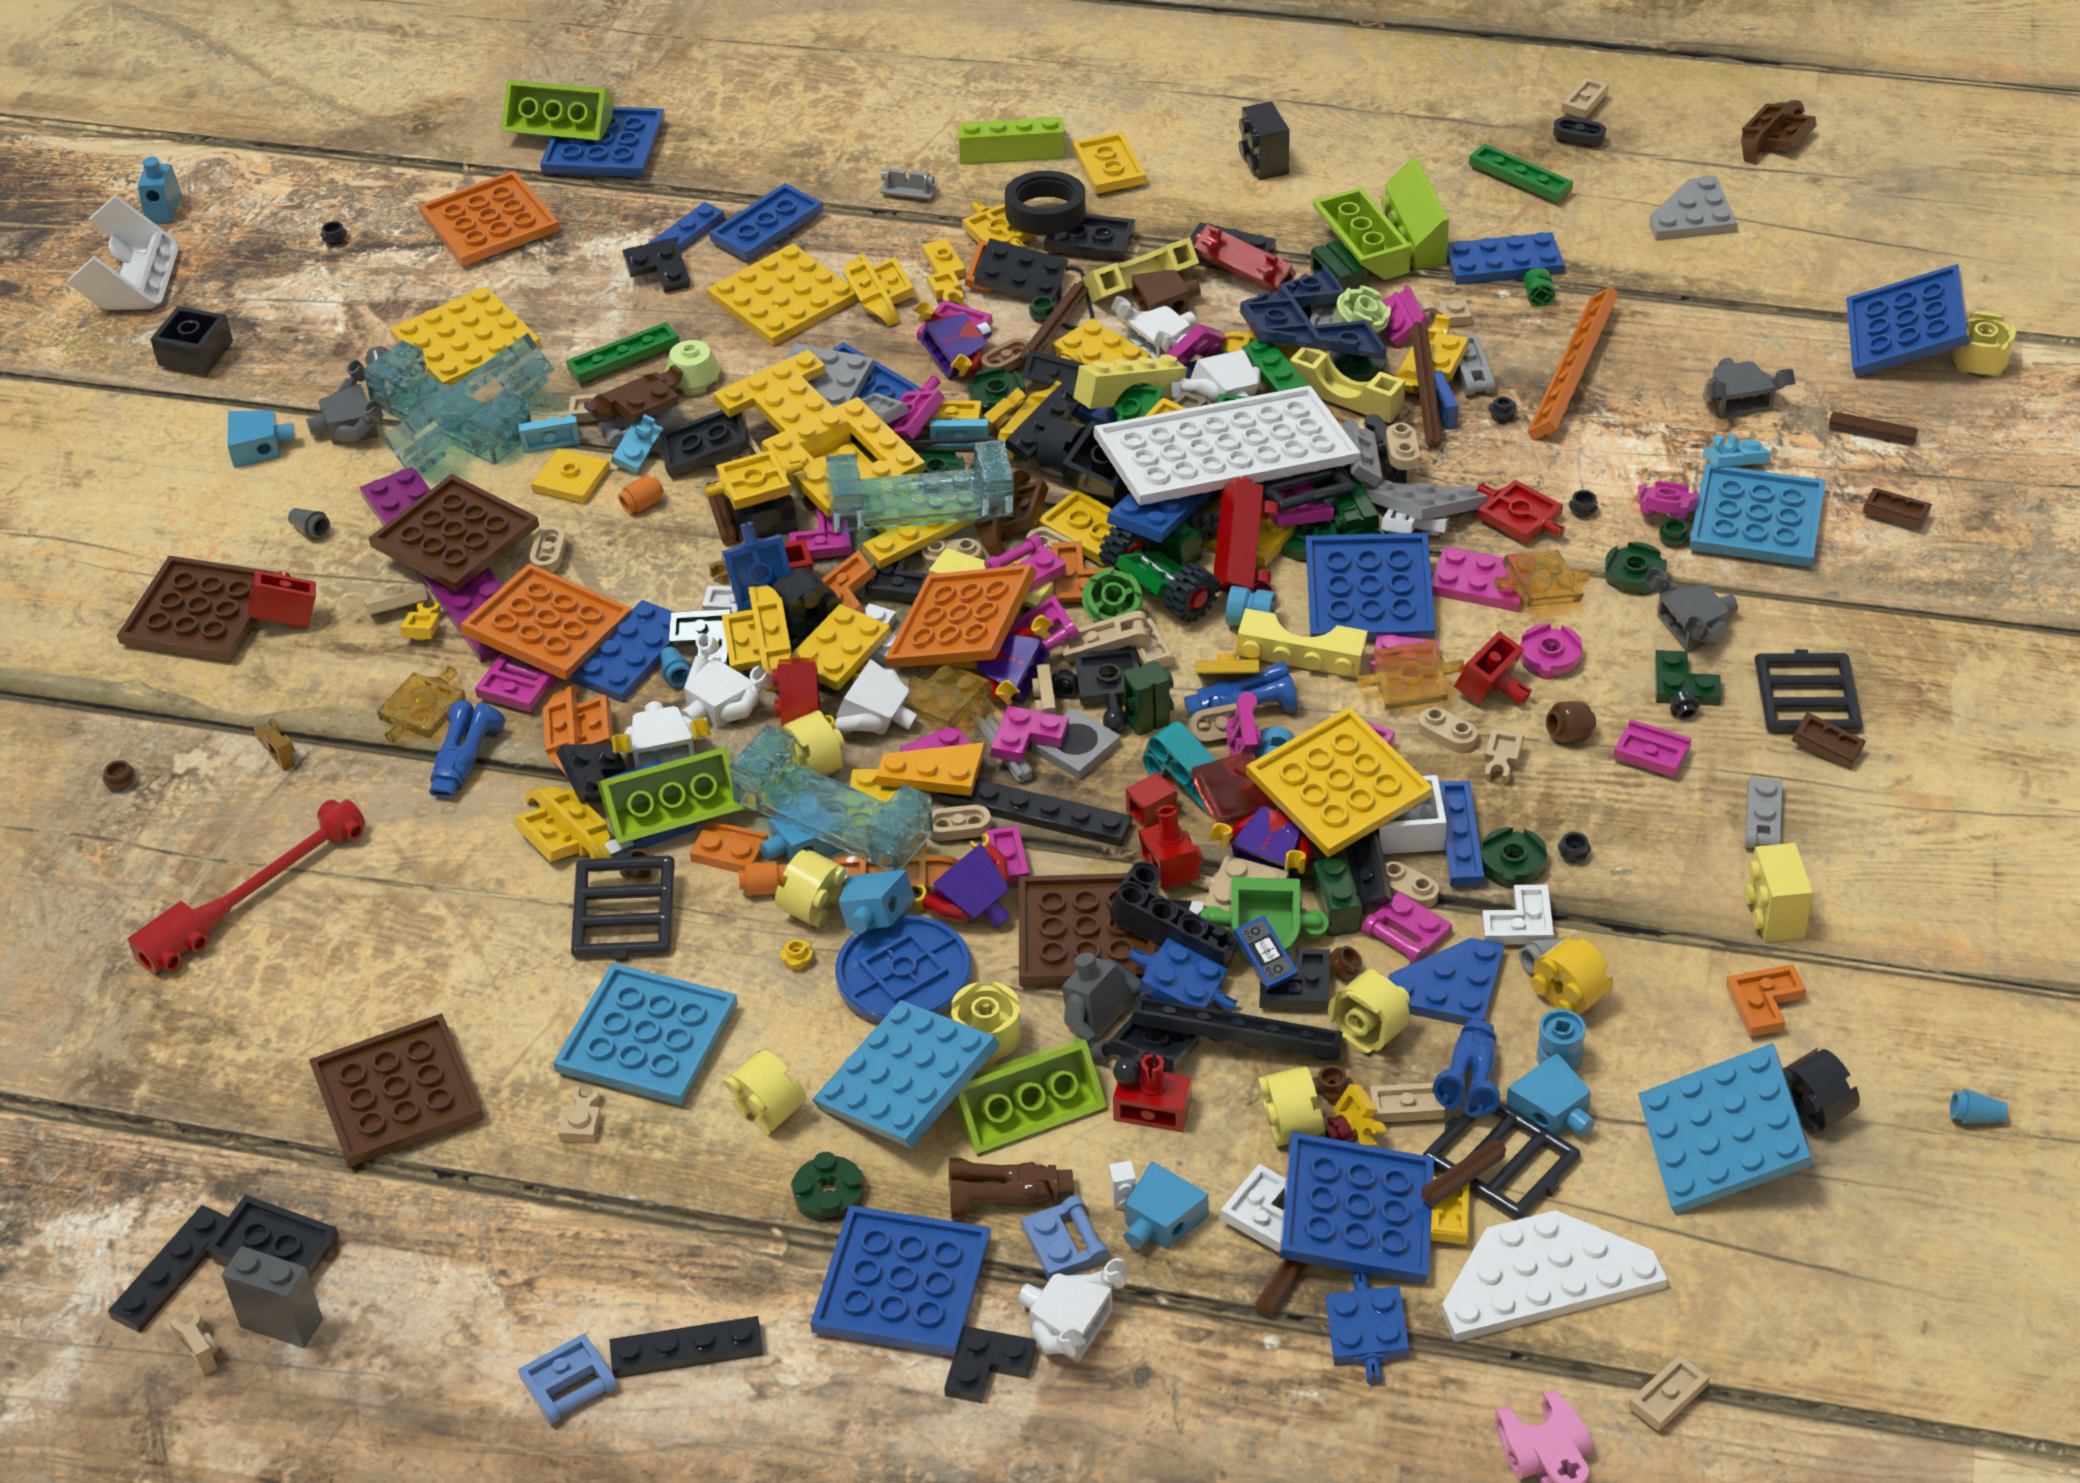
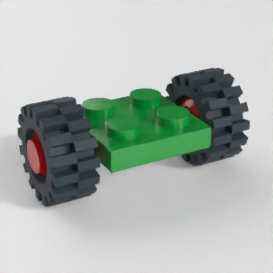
M1112 526L1109 529L1111 532L1109 536L1104 535L1103 540H1105V543L1100 544L1099 547L1102 550L1099 552L1100 561L1107 567H1114V570L1127 574L1130 573L1140 584L1146 587L1148 593L1154 596L1166 595L1163 598L1165 608L1187 623H1191L1192 620L1196 622L1199 620V615L1201 617L1206 615L1205 610L1207 608L1211 610L1213 607L1211 602L1216 601L1218 598L1215 593L1220 591V587L1217 586L1220 582L1214 574L1197 563L1195 565L1189 563L1188 567H1182L1161 551H1152L1150 548L1155 546V542L1152 539L1125 529Z

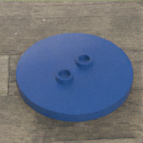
M901 915L889 927L867 929L862 934L854 933L845 942L838 954L835 975L838 991L847 1006L865 1019L880 1023L900 1000L939 1015L945 1014L951 1010L952 1000L956 993L970 984L972 965L969 949L965 941L954 929L932 918L917 915Z

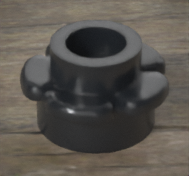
M338 221L327 222L321 228L322 240L330 245L340 244L344 240V236L347 235V230Z
M1505 396L1494 399L1493 403H1490L1488 406L1491 418L1500 423L1511 421L1517 412L1516 403Z
M1589 490L1576 491L1572 496V500L1569 501L1570 510H1574V513L1580 517H1588L1598 510L1596 495Z
M1061 669L1058 673H1053L1051 676L1053 693L1062 699L1073 697L1078 692L1079 676L1068 669Z
M1690 690L1678 692L1669 700L1671 714L1678 715L1682 719L1695 715L1697 707L1701 704L1700 699L1696 698L1694 692Z
M1569 832L1559 842L1558 850L1563 859L1570 862H1580L1587 859L1588 853L1591 852V846L1584 834Z

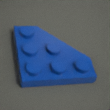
M1469 938L1390 973L1388 979L1396 986L1403 987L1410 996L1408 1007L1411 1015L1460 1025H1466L1470 1019H1478L1485 1022L1503 959L1505 944Z

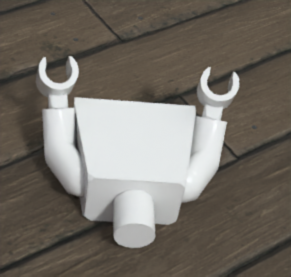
M1118 296L1111 306V309L1116 311V315L1120 319L1124 318L1127 320V340L1150 353L1151 359L1160 358L1161 355H1165L1192 328L1197 326V320L1190 311L1178 315L1168 306H1163L1151 311L1140 312L1130 307L1131 303L1128 300Z
M1244 350L1198 359L1191 379L1182 378L1179 380V383H1171V394L1173 398H1177L1183 391L1197 393L1209 400L1211 404L1217 403L1219 394L1252 397L1255 396L1256 391L1260 388L1261 371L1258 367H1252Z
M701 633L696 638V645L701 652L699 656H695L684 686L687 707L681 711V715L688 716L692 720L707 718L710 725L715 728H721L731 721L747 718L752 710L759 706L758 700L762 695L760 691L761 689H769L773 685L772 676L762 667L756 666L750 672L749 679L715 657L708 660L709 655H713L719 650V643L714 637H711L709 644L706 646L708 636Z
M1121 1258L1110 1260L1104 1267V1270L1093 1274L1069 1276L1059 1273L1055 1274L1043 1290L1028 1283L1023 1286L1018 1297V1304L1030 1309V1330L1043 1353L1046 1355L1064 1354L1071 1360L1079 1363L1113 1311L1112 1288L1110 1287L1114 1285L1120 1289L1126 1283L1122 1275L1129 1274L1130 1269Z

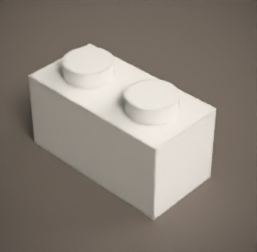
M1131 1161L1109 1164L1110 1194L1115 1210L1125 1209L1126 1201L1136 1186V1177Z

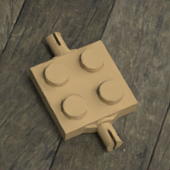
M1226 855L1219 871L1213 877L1200 874L1201 879L1191 881V886L1209 890L1203 904V910L1209 906H1217L1223 911H1229V889L1232 877L1289 879V871ZM1300 901V911L1302 909V901Z

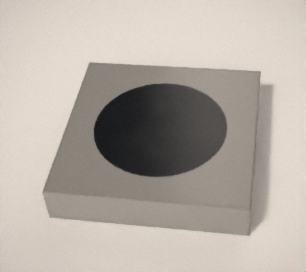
M1071 708L1063 715L1069 717V728L1061 748L1031 742V752L1080 780L1121 745V735Z

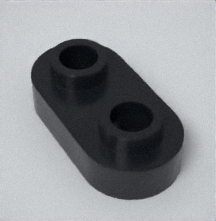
M1561 117L1554 122L1553 135L1563 142H1575L1595 147L1605 141L1606 127L1599 122L1573 117Z

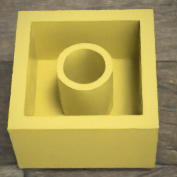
M1796 843L1755 847L1753 861L1748 862L1749 884L1744 886L1746 903L1751 904L1753 907V924L1755 929H1760L1764 943L1805 939L1813 891Z

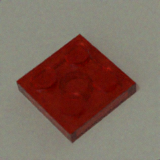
M1251 750L1192 768L1190 775L1214 823L1229 825L1239 822L1249 815H1254L1259 808L1264 806L1276 810L1277 805L1246 775V765L1255 761Z

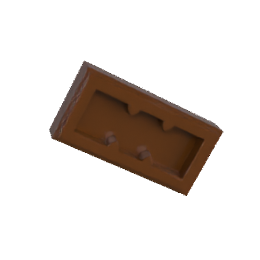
M1873 487L1864 504L1863 513L1922 530L1931 512L1932 504Z
M1809 712L1805 714L1791 740L1850 770L1866 743V740Z

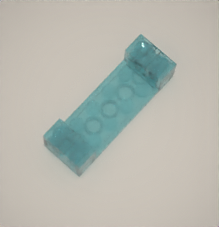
M526 333L406 418L382 438L405 469L411 467L414 470L419 469L423 473L447 456L444 450L452 445L435 422L436 419L449 412L457 404L470 397L495 378L512 401L520 395L526 399L549 382L546 376L555 369L529 334Z
M403 340L363 369L370 400H376L382 406V411L493 465L498 464L522 444L518 424L531 422L526 398L505 389L489 403L481 402L429 377L423 350Z
M1004 440L974 442V469L868 479L860 478L856 453L826 456V492L834 532L1012 516L1014 479Z
M767 724L729 765L735 802L889 871L902 870L934 832L930 795L902 784L888 802L877 799L798 764L796 761L794 736Z

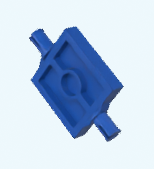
M747 522V526L745 523L740 525L745 542L737 547L721 551L738 611L752 607L748 587L767 585L772 588L780 577L784 576L787 578L792 575L782 536L778 534L765 539L756 538L753 522Z
M1169 938L1165 940L1161 949L1152 956L1136 949V947H1133L1128 956V961L1130 960L1145 968L1144 977L1140 982L1138 990L1156 999L1205 1008L1215 1004L1228 1012H1232L1238 1000L1220 992L1221 982L1225 977L1227 968Z
M1353 1272L1354 1290L1325 1295L1334 1366L1346 1364L1365 1365L1367 1383L1374 1385L1373 1372H1375L1378 1385L1383 1382L1381 1363L1390 1359L1410 1357L1400 1286L1369 1288L1368 1274L1361 1273L1362 1282H1360L1358 1272Z

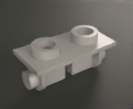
M887 168V170H882L881 180H884L880 193L931 200L938 182H935V177L931 176L929 172L910 171V179H907L906 170Z

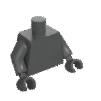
M1724 358L1714 368L1713 378L1708 379L1702 396L1704 401L1708 403L1715 402L1720 419L1773 410L1775 391L1784 388L1786 385L1796 384L1794 370H1779L1776 372V376H1771L1762 371L1752 361L1735 363L1732 358Z
M352 360L348 364L347 373L351 377L344 380L338 391L319 400L322 415L306 419L311 435L327 431L332 444L335 445L349 442L357 443L361 440L379 437L376 423L383 419L382 406L376 400L368 402L361 384H357V381L362 382L368 377L367 370L358 360Z
M1653 567L1645 576V580L1650 582L1649 587L1651 591H1658L1660 593L1657 617L1685 651L1690 652L1704 644L1716 645L1727 631L1729 614L1735 613L1738 610L1735 597L1730 594L1719 598L1710 586L1705 584L1693 587L1676 586L1667 580L1668 577L1664 571Z
M1086 952L1079 954L1074 959L1077 970L1062 987L1065 1004L1064 1023L1069 1028L1070 1033H1073L1077 1039L1087 1041L1093 1063H1102L1107 1061L1106 1057L1114 1054L1108 1052V1040L1101 1042L1097 1040L1135 1000L1134 992L1142 997L1150 998V995L1138 990L1141 979L1129 969L1112 959L1103 960L1094 957L1092 953Z

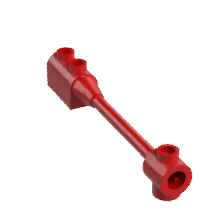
M333 799L327 800L320 806L317 813L320 827L318 831L229 894L194 909L190 908L182 900L127 938L135 961L152 974L158 973L163 968L166 971L175 970L180 965L181 956L190 949L194 952H199L206 947L210 932L237 903L327 839L336 844H339L346 838L352 841L357 840L362 835L365 825V819L359 808L349 799H345L340 803Z

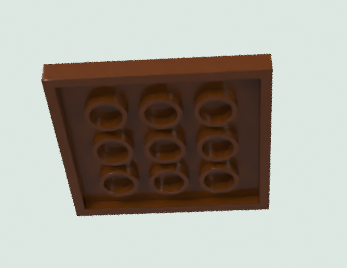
M451 474L371 535L369 542L372 548L458 592L538 528L539 521L537 516Z
M168 556L118 632L119 644L231 661L257 620L254 617L247 616L248 599L255 570L273 574L276 572Z
M1128 873L1019 876V986L1063 985L1077 970L1074 959L1079 954L1086 952L1092 953L1094 957L1103 960L1112 959L1129 969L1142 980L1145 968L1130 960L1128 961V956L1133 947L1152 956L1155 954V944L1115 923L1109 913L1118 888Z
M442 1013L309 1059L348 1168L484 1119L482 1108Z

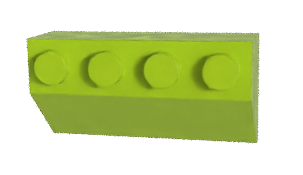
M507 80L501 131L601 141L612 121L615 94L605 88Z
M1062 117L1020 118L1018 120L1004 121L997 119L986 122L968 121L966 123H958L960 164L1065 158Z
M1414 157L1385 184V196H1381V206L1383 212H1387L1390 222L1410 244V260L1414 269L1447 264L1449 218L1418 158Z
M1362 187L1313 201L1314 208L1360 265L1384 280L1410 272V244Z
M727 746L597 782L604 809L617 844L744 809Z
M1077 1038L976 1073L952 1101L956 1118L975 1154L1107 1107L1087 1041Z

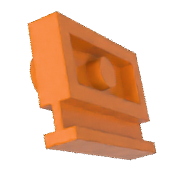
M708 820L706 829L701 831L689 852L691 862L739 873L738 870H745V863L759 862L763 855L759 844L768 840L769 837L767 833Z

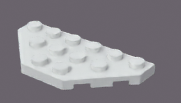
M1555 1210L1487 1227L1442 1303V1315L1454 1342H1459L1666 1289L1668 1279L1653 1250Z

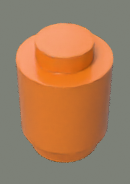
M647 474L623 487L622 492L618 494V499L628 514L633 512L639 513L661 501V493L664 490L656 477L652 478Z
M776 861L745 863V870H738L740 890H746L747 896L776 894L778 885L784 888L786 883V877L783 876L785 864H777Z

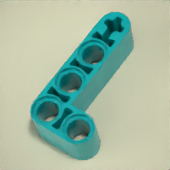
M1174 721L1150 737L1142 756L1143 764L1148 773L1152 775L1158 772L1161 776H1164L1170 772L1216 823H1225L1230 826L1256 813V805L1250 795L1182 723Z

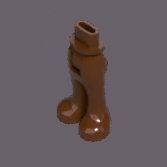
M949 1158L951 1220L961 1221L965 1219L970 1206L977 1203L996 1202L1029 1205L1049 1201L1051 1195L1053 1201H1058V1196L1074 1195L1072 1169L1057 1170L1056 1165L1049 1164L1047 1167L1042 1164H1035L1032 1161L1022 1164L996 1165L972 1163L963 1158Z

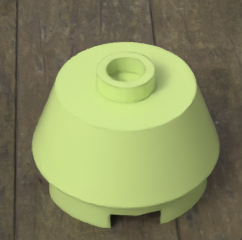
M1363 285L1359 289H1350L1349 287L1337 299L1335 323L1367 320L1374 332L1378 334L1388 325L1391 308L1390 306H1385L1380 300L1382 295L1376 290Z
M687 340L676 344L670 350L665 372L674 364L683 371L682 380L677 389L683 390L684 395L703 394L707 392V387L713 384V382L718 383L721 367L706 343L698 340Z

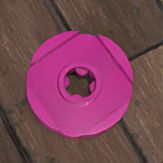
M1656 481L1655 487L1647 488V483L1641 484L1638 487L1637 503L1640 504V511L1642 513H1669V516L1672 518L1684 519L1688 517V512L1697 508L1699 494L1696 490L1693 494L1689 493V486L1684 484Z
M1539 624L1529 628L1522 635L1520 646L1524 651L1520 660L1527 668L1537 672L1538 677L1552 679L1555 675L1568 673L1580 666L1582 640L1572 629L1561 625L1560 630L1551 628V624Z

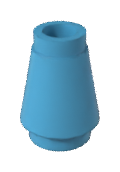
M666 647L660 655L663 678L667 684L673 687H683L692 665L675 647Z
M1966 1088L1962 1091H1954L1951 1097L1950 1117L1951 1119L1958 1120L1960 1124L2004 1123L2007 1117L2008 1107L2006 1102Z

